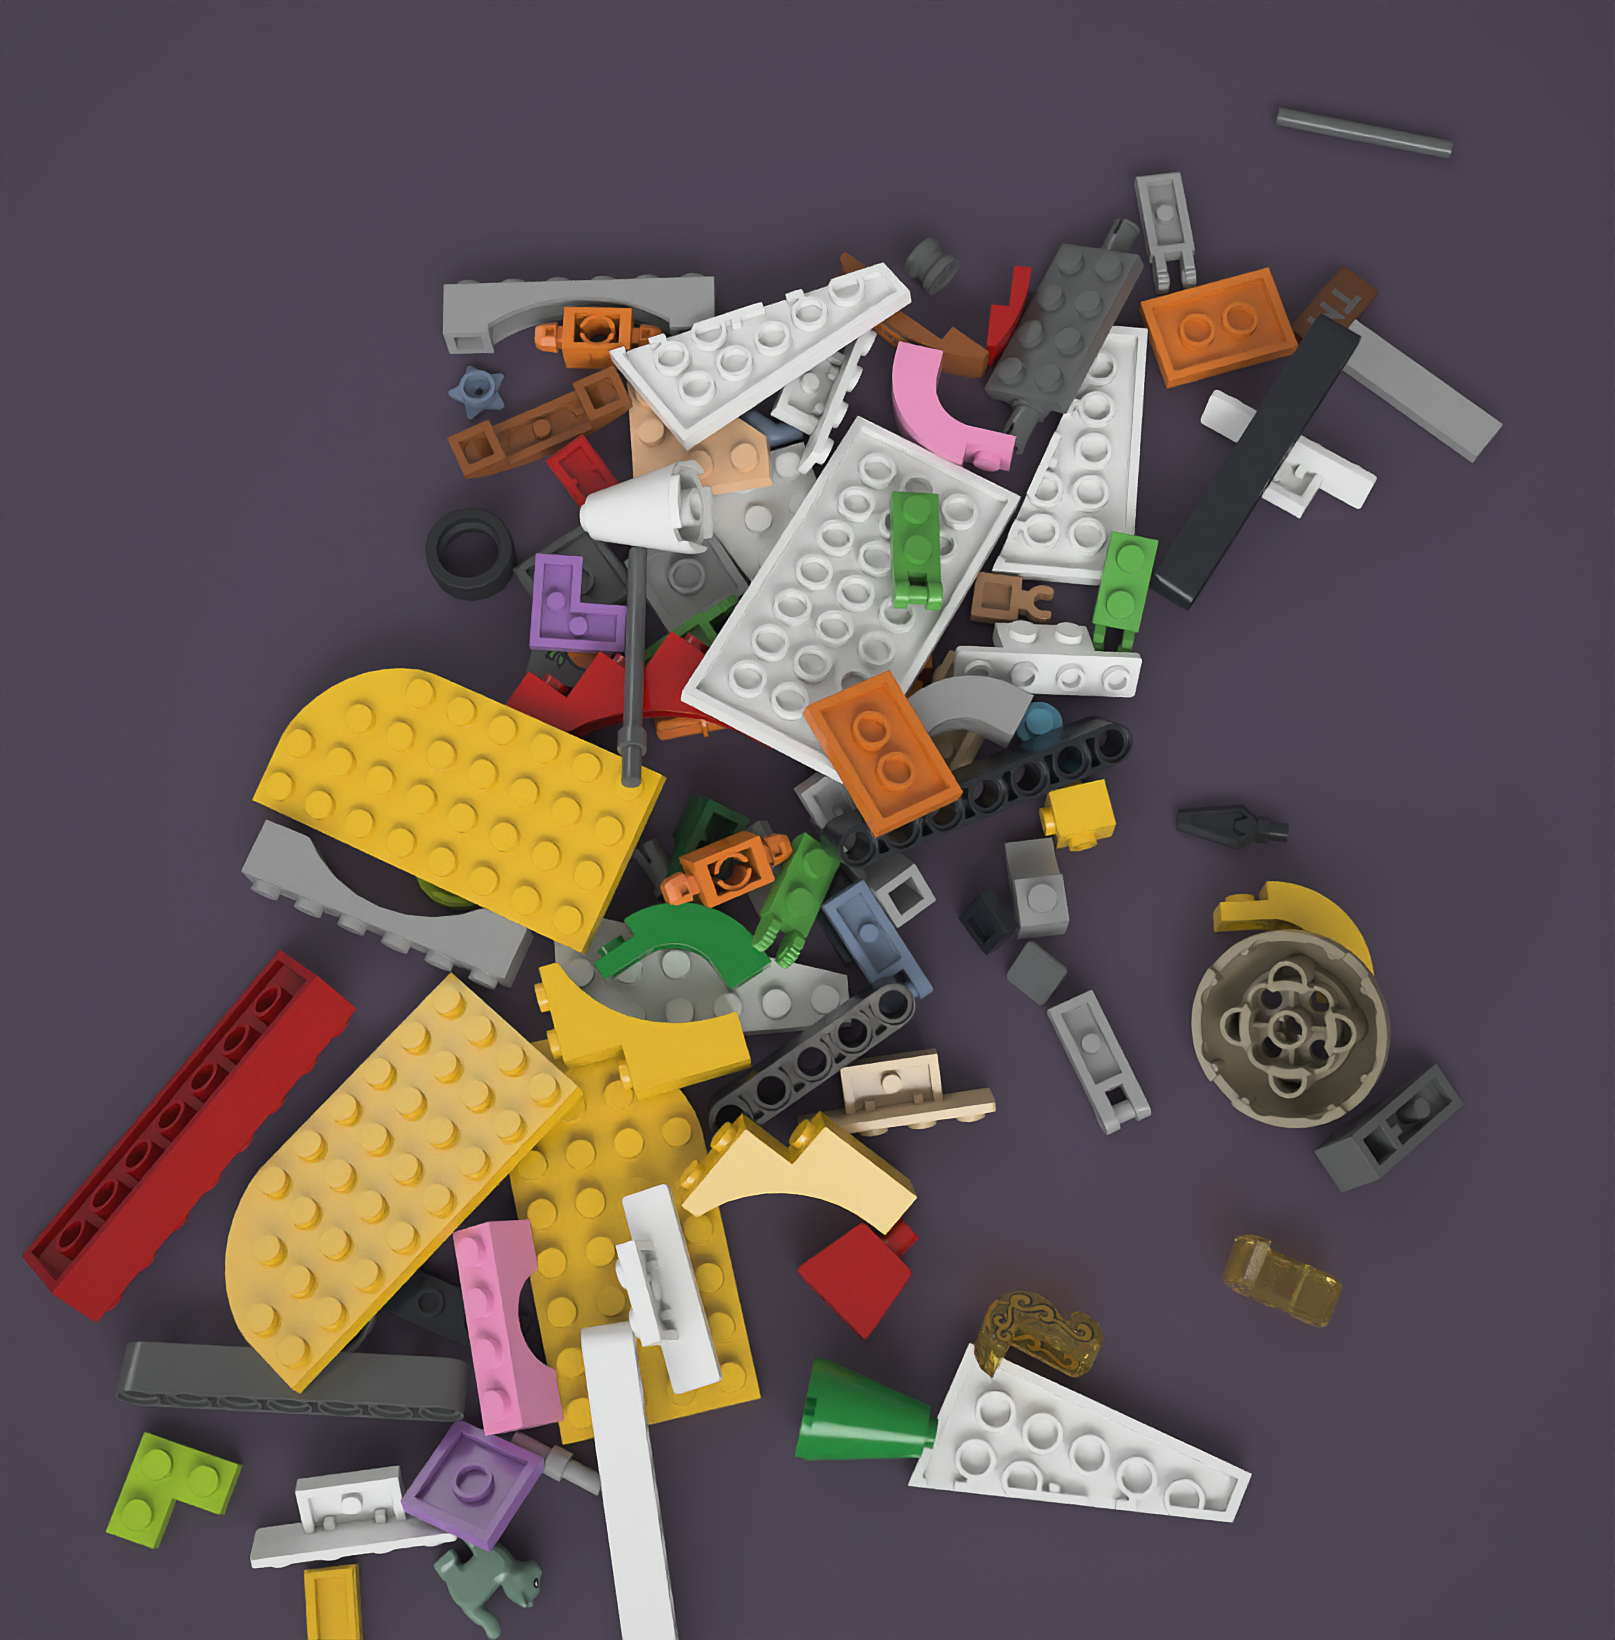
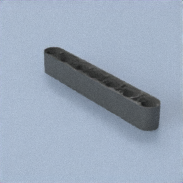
M131 1342L125 1345L115 1397L125 1403L141 1406L454 1422L464 1417L470 1366L464 1361L446 1357L339 1352L299 1394L289 1387L253 1347Z

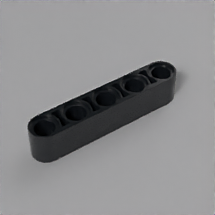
M893 976L875 980L717 1091L710 1098L707 1105V1117L712 1133L715 1135L724 1125L716 1119L718 1111L723 1106L730 1104L739 1106L745 1116L758 1126H761L904 1026L913 1017L916 1010V1000L911 990L900 979ZM890 990L902 992L903 1003L897 1011L885 1013L879 1009V1000L885 992ZM848 1019H858L863 1022L861 1035L853 1041H845L838 1037L840 1025ZM809 1047L818 1048L823 1052L822 1062L813 1069H805L797 1064L799 1054ZM767 1076H776L783 1081L782 1090L773 1097H764L757 1092L758 1083Z

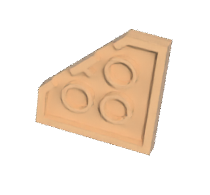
M627 380L628 395L633 405L629 409L633 478L681 460H695L702 466L705 474H697L701 486H710L712 495L773 486L770 445L764 434L737 417L686 451Z

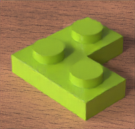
M144 1432L106 1532L153 1549L159 1548L177 1500L219 1515H224L243 1465L159 1435Z

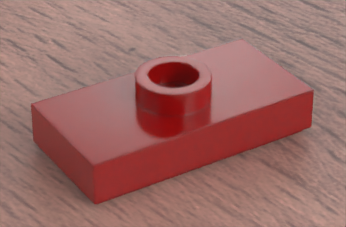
M583 434L546 460L548 467L580 509L585 504L588 495L619 484L618 480Z

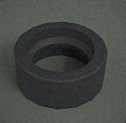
M470 507L454 510L440 518L429 532L425 546L427 564L440 588L456 599L467 601L488 599L502 591L513 577L514 572L512 569L515 568L517 562L511 534L503 521L489 511ZM475 531L491 536L497 544L498 558L490 570L480 576L470 578L459 577L449 571L445 564L444 553L453 539L464 533Z

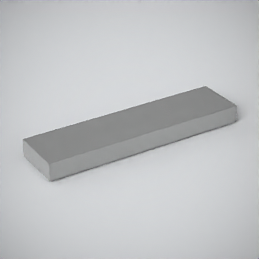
M1355 319L1348 329L1362 336L1343 371L1473 463L1499 432L1503 424Z

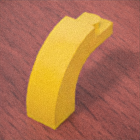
M1267 881L1259 892V901H1255L1254 895L1251 894L1231 895L1225 898V902H1220L1213 912L1214 932L1295 929L1328 937L1353 952L1374 976L1368 947L1354 922L1331 900L1306 887L1293 883ZM1316 991L1317 1003H1329L1323 993Z

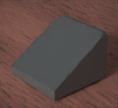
M1029 941L1011 966L1006 978L1038 1005H1044L1063 983L1068 970L1066 966L1034 941Z

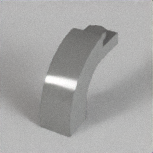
M965 675L934 682L920 689L907 700L930 738L947 731L964 730L981 735L1007 748L1034 695L1003 680L986 676Z
M816 772L794 788L811 817L809 819L811 825L820 837L822 829L827 822L837 816L857 809L846 787L820 772ZM855 832L845 839L843 845L844 852L850 850L855 844ZM902 853L865 868L854 869L841 862L839 864L853 883L858 879L865 881L888 919L896 928L902 926L936 901L915 863Z

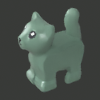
M465 1541L474 1555L467 1563H461L457 1552L451 1549L434 1564V1568L442 1580L447 1583L453 1600L461 1607L462 1611L475 1624L485 1629L489 1639H496L502 1633L501 1623L495 1614L486 1609L484 1603L502 1585L506 1596L514 1603L524 1608L534 1606L533 1600L540 1593L543 1569L535 1560L520 1561L515 1559L510 1551L498 1542L491 1552H488Z

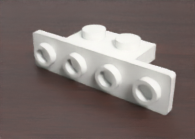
M870 329L849 343L843 354L838 351L780 389L770 415L810 435L797 468L798 472L805 475L815 463L822 465L827 459L834 440L828 438L832 427L837 428L847 411L848 403L844 402L843 398L846 391L851 392L857 384L863 370L857 363L861 355L865 357L869 352L877 332Z
M1215 390L1210 396L1200 421L1203 425L1237 443L1257 411L1243 404L1238 399ZM1301 435L1262 498L1300 518L1320 488L1345 503L1360 509L1377 478L1359 465L1349 462Z
M1018 620L1012 623H995L992 638L995 647L958 646L955 652L951 677L965 675L992 677L1013 684L1031 694L1133 697L1137 687L1142 659L1139 653L1095 651L1086 626H1078L1069 622L1057 625H1042Z
M661 1184L624 1197L622 1204L632 1241L616 1246L619 1257L616 1261V1273L621 1285L627 1289L632 1309L629 1311V1321L633 1333L637 1338L641 1339L642 1346L661 1345L674 1393H685L721 1381L723 1378L671 1187L667 1184Z
M400 1465L298 1479L295 1494L302 1522L264 1527L256 1530L250 1561L252 1568L270 1566L280 1568L292 1563L321 1559L331 1561L343 1556L371 1552L381 1554L400 1548L422 1545L438 1546L444 1542L455 1541L458 1537L404 1512L400 1501L405 1495Z

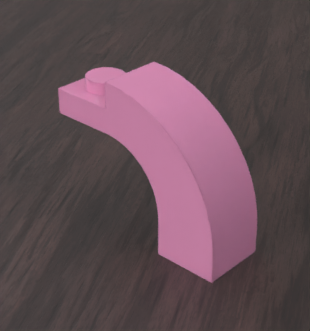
M899 341L892 370L891 402L894 419L903 438L962 468L964 462H969L984 471L995 472L999 469L1009 471L1016 436L965 425L951 417L942 407L936 392L942 370L943 351Z

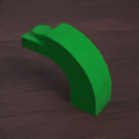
M664 903L644 908L624 918L625 926L633 937L625 941L622 935L602 946L597 951L601 958L594 962V966L607 984L652 953L664 949H684L706 960L729 993H732L769 968L772 961L765 951L760 952L751 945L753 935L743 925L725 913L694 903H683L680 905Z

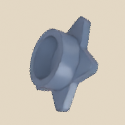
M469 365L459 385L449 390L448 394L452 399L465 404L469 420H475L485 409L501 411L504 409L505 404L498 391L504 381V374H489L486 371L477 370L474 366ZM477 390H482V395L477 396L475 394Z

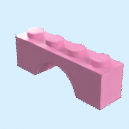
M530 1219L486 1222L453 1232L485 1436L525 1430L564 1421L555 1369L543 1364L534 1356L525 1342L519 1323L518 1304L521 1289L527 1278L538 1269Z

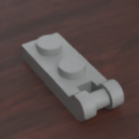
M1093 990L1048 1009L1047 1015L1105 1135L1120 1130V1124L1132 1118L1140 1121L1150 1116L1151 1109ZM1121 1087L1126 1100L1111 1106L1106 1093Z

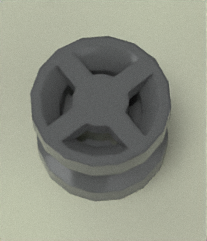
M928 237L910 254L904 265V272L911 278H919L923 282V289L930 295H934L941 291L953 278L959 268L960 260L953 254L942 252L941 244L933 237Z

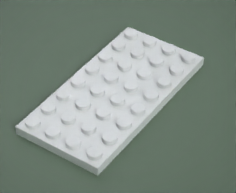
M857 416L684 687L681 701L843 784L803 716L806 706L887 670L891 671L904 695L907 696L1015 512L1021 496ZM892 491L934 493L939 496L941 583L943 585V601L940 611L925 610L924 605L909 604L907 609L892 608L890 497ZM909 582L911 586H924V583Z

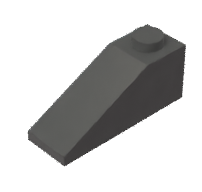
M1435 1063L1342 1126L1315 1149L1314 1152L1341 1193L1379 1180L1464 1104L1437 1063Z

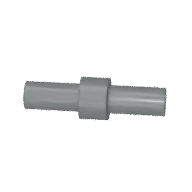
M516 1431L510 1443L541 1456L545 1464L543 1474L559 1482L564 1478L597 1496L602 1490L600 1474L573 1460V1453L556 1444L553 1448H550L520 1431Z

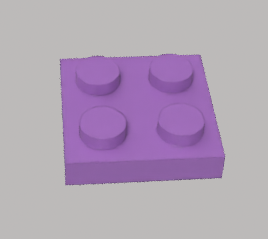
M462 1420L455 1421L400 1502L404 1512L491 1552L544 1471L545 1464L543 1458L495 1435L485 1436L484 1430Z

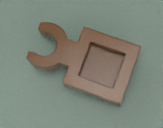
M979 572L975 579L970 621L988 624L1012 623L1017 621L1018 615H1025L1034 624H1049L1051 612L1037 609L1034 603L1038 600L1052 601L1054 589L1049 586L1039 585L1033 587L1030 591L1021 590L1023 577Z

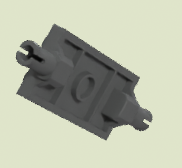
M1120 218L1115 219L1101 248L1062 243L984 388L991 399L1004 401L1012 406L1013 412L1002 433L1016 436L1014 446L1016 454L1023 453L1025 445L1037 423L1043 422L1050 411L1067 413L1144 268L1139 255L1128 253L1140 233L1138 226L1132 221L1124 219L1122 223Z

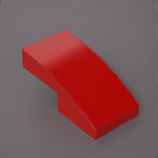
M1014 265L1009 306L991 304L986 350L989 351L987 366H994L1001 358L1023 317L1032 267Z

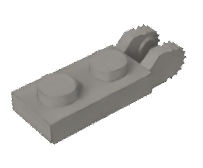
M1180 171L1136 177L1134 187L1149 264L1152 263V276L1157 294H1167L1169 292L1170 277L1167 272L1166 261L1180 260V279L1184 290L1196 287L1197 279L1193 258L1195 246Z

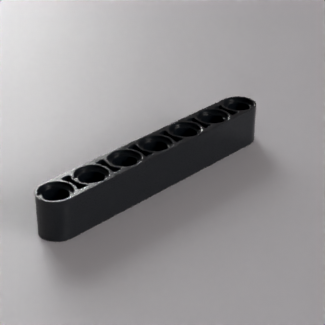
M1320 313L1156 569L1148 588L1186 611L1191 608L1348 363L1362 336Z
M1095 715L1082 718L952 770L951 773L963 793L958 800L941 807L933 817H931L930 813L896 828L891 834L886 833L875 838L857 808L827 822L822 829L820 837L821 846L826 854L842 864L854 869L865 868L1115 766L1126 760L1131 753L1133 746L1130 730L1123 724ZM1106 732L1105 744L1099 749L1100 737ZM1066 748L1065 759L1058 765L1059 753L1062 749ZM1024 764V775L1021 778V780L1016 783L1015 776L1017 770L1020 768V766ZM983 781L982 793L974 800V789L978 783ZM855 832V844L850 850L844 852L843 845L845 839Z

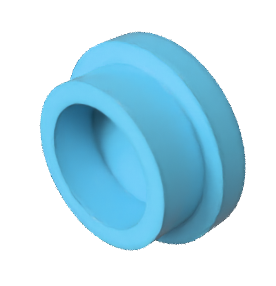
M1044 702L1030 703L1016 729V734L1022 742L1060 728L1063 726L1061 715L1050 704Z

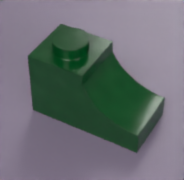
M691 794L672 835L675 838V847L666 878L677 872L685 874L679 860L680 856L743 830L745 831L750 818L711 799ZM729 857L722 862L718 874L710 873V875L723 880L732 858Z

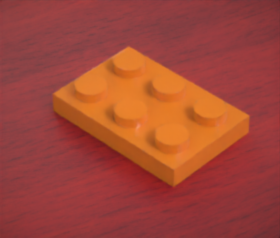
M1269 267L1140 302L1138 311L1144 327L1148 329L1147 336L1166 389L1294 354L1298 347Z
M890 670L806 706L803 712L804 718L875 838L958 800L962 795V789Z

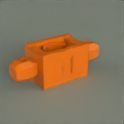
M564 307L563 326H558V322L542 323L535 327L536 348L546 352L557 353L559 349H562L566 368L605 369L614 365L618 369L612 362L609 351L623 346L626 351L650 344L648 338L662 334V329L655 325L640 324V328H635L632 308ZM602 334L608 336L602 342L590 341L595 335Z
M743 830L680 856L679 860L685 874L677 872L667 877L660 884V888L668 904L680 905L694 900V902L712 908L775 881L770 865L776 866L787 860L792 855L793 850L787 835L774 833L760 838V835ZM729 857L744 863V865L740 863L735 864L732 875L726 880L722 881L710 875V873L718 874L720 865Z

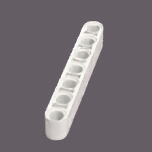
M630 1321L581 1328L582 1353L623 1640H679L636 1337L632 1331Z

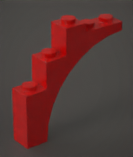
M671 631L644 668L643 719L673 717L702 720L740 732L771 750L772 747L681 701L684 687L710 647L690 633H687L684 639ZM599 651L567 698L565 695L570 689L556 678L546 673L541 680L528 671L505 705L578 738H582L596 730L623 723L625 657L617 653L611 659Z

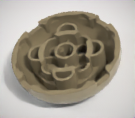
M1278 929L1252 935L1239 941L1223 953L1213 966L1209 967L1198 986L1192 1008L1191 1027L1194 1048L1210 1082L1214 1081L1220 1090L1232 1101L1231 1105L1240 1112L1273 1126L1306 1128L1326 1124L1338 1119L1357 1106L1370 1093L1378 1082L1388 1058L1391 1023L1388 1006L1377 980L1367 966L1353 952L1338 942L1317 933L1295 929ZM1266 989L1272 993L1280 992L1282 1003L1278 1008L1269 1007L1265 1003L1263 996ZM1315 991H1320L1327 997L1329 1001L1328 1010L1321 1011L1314 1007L1312 995ZM1292 1016L1295 1017L1297 1023L1301 1024L1302 1031L1293 1027L1291 1022ZM1267 1037H1270L1275 1045L1282 1048L1279 1056H1275L1264 1044V1040ZM1315 1040L1326 1042L1324 1048L1329 1055L1328 1059H1318L1313 1054L1312 1044Z

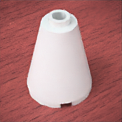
M681 460L588 495L585 504L580 509L582 528L589 533L592 539L685 554L705 552L708 547L702 546L703 540L712 538L714 531V505L710 486L702 487L697 475L705 474L702 466L695 460Z

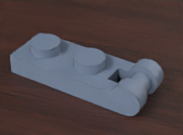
M858 879L822 903L821 909L870 984L877 979L893 976L902 971L907 980L904 984L911 990L914 998L918 996L920 999H923L933 992L930 982L863 879ZM897 990L887 991L881 996L880 1002L888 1013L895 1012L903 1003V994Z

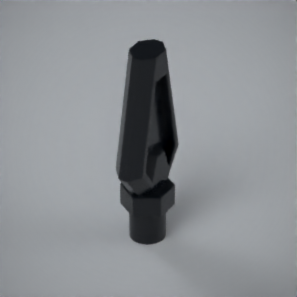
M1242 804L1178 809L1176 830L1239 850L1254 841L1255 843L1267 844L1268 840L1287 842L1289 824L1272 822L1270 817H1257Z

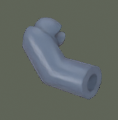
M754 407L738 417L764 434L768 439L770 449L803 439L801 430L785 422L775 424Z

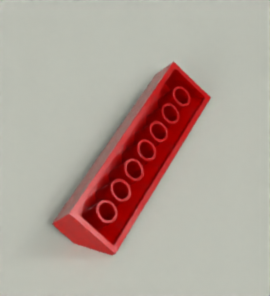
M279 950L22 1255L49 1291L95 1323L106 1312L112 1310L119 1303L123 1296V1291L135 1276L152 1263L157 1250L168 1236L186 1222L189 1211L202 1195L216 1186L221 1178L222 1171L236 1154L244 1151L249 1146L255 1131L270 1114H273L282 1106L286 1094L301 1076L311 1071L322 1050L332 1038L337 1037L345 1030L349 1023V1018L357 1008L312 971L282 950Z

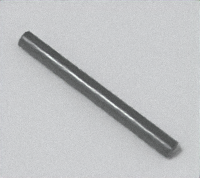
M1281 107L1278 109L1275 125L1447 159L1450 158L1453 148V141Z

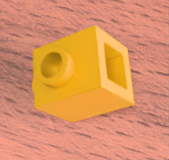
M1104 779L1082 784L1081 780L1051 791L1047 794L1045 807L1039 809L1043 832L1045 836L1053 835L1056 849L1069 846L1070 851L1089 849L1098 844V839L1111 837L1116 826Z

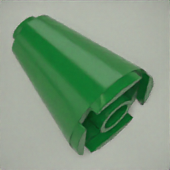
M814 1357L795 1457L805 1459L804 1461L921 1458L923 1448L933 1450L938 1418L929 1417L930 1406L827 1358Z

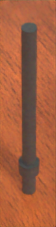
M638 546L632 547L629 550L623 727L618 731L617 751L622 756L621 784L628 788H635L641 784L642 756L647 752V732L642 728L647 550Z

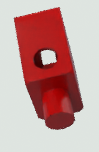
M900 1218L885 1235L882 1233L879 1237L862 1222L803 1263L797 1269V1273L851 1330L865 1342L912 1277L913 1272L900 1258L919 1240V1237Z

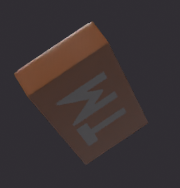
M1343 265L1291 324L1297 343H1301L1320 313L1349 328L1354 320H1358L1375 301L1379 291Z

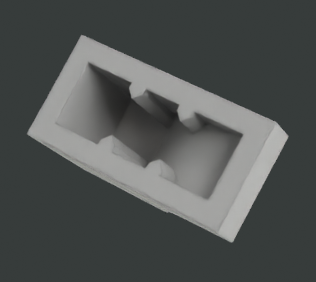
M1052 837L1005 843L1004 854L1015 922L1019 926L1016 930L1017 940L1065 934L1070 919L1063 874H1060Z

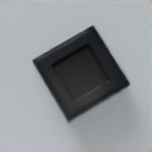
M991 888L979 894L958 917L986 956L997 950L1019 928Z

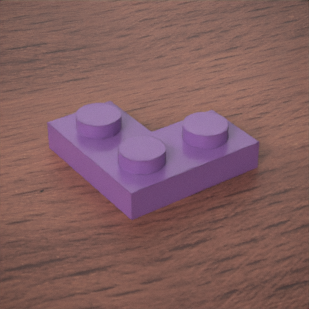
M536 553L530 649L598 654L601 651L605 655H616L619 653L624 656L627 606L580 603L583 557Z

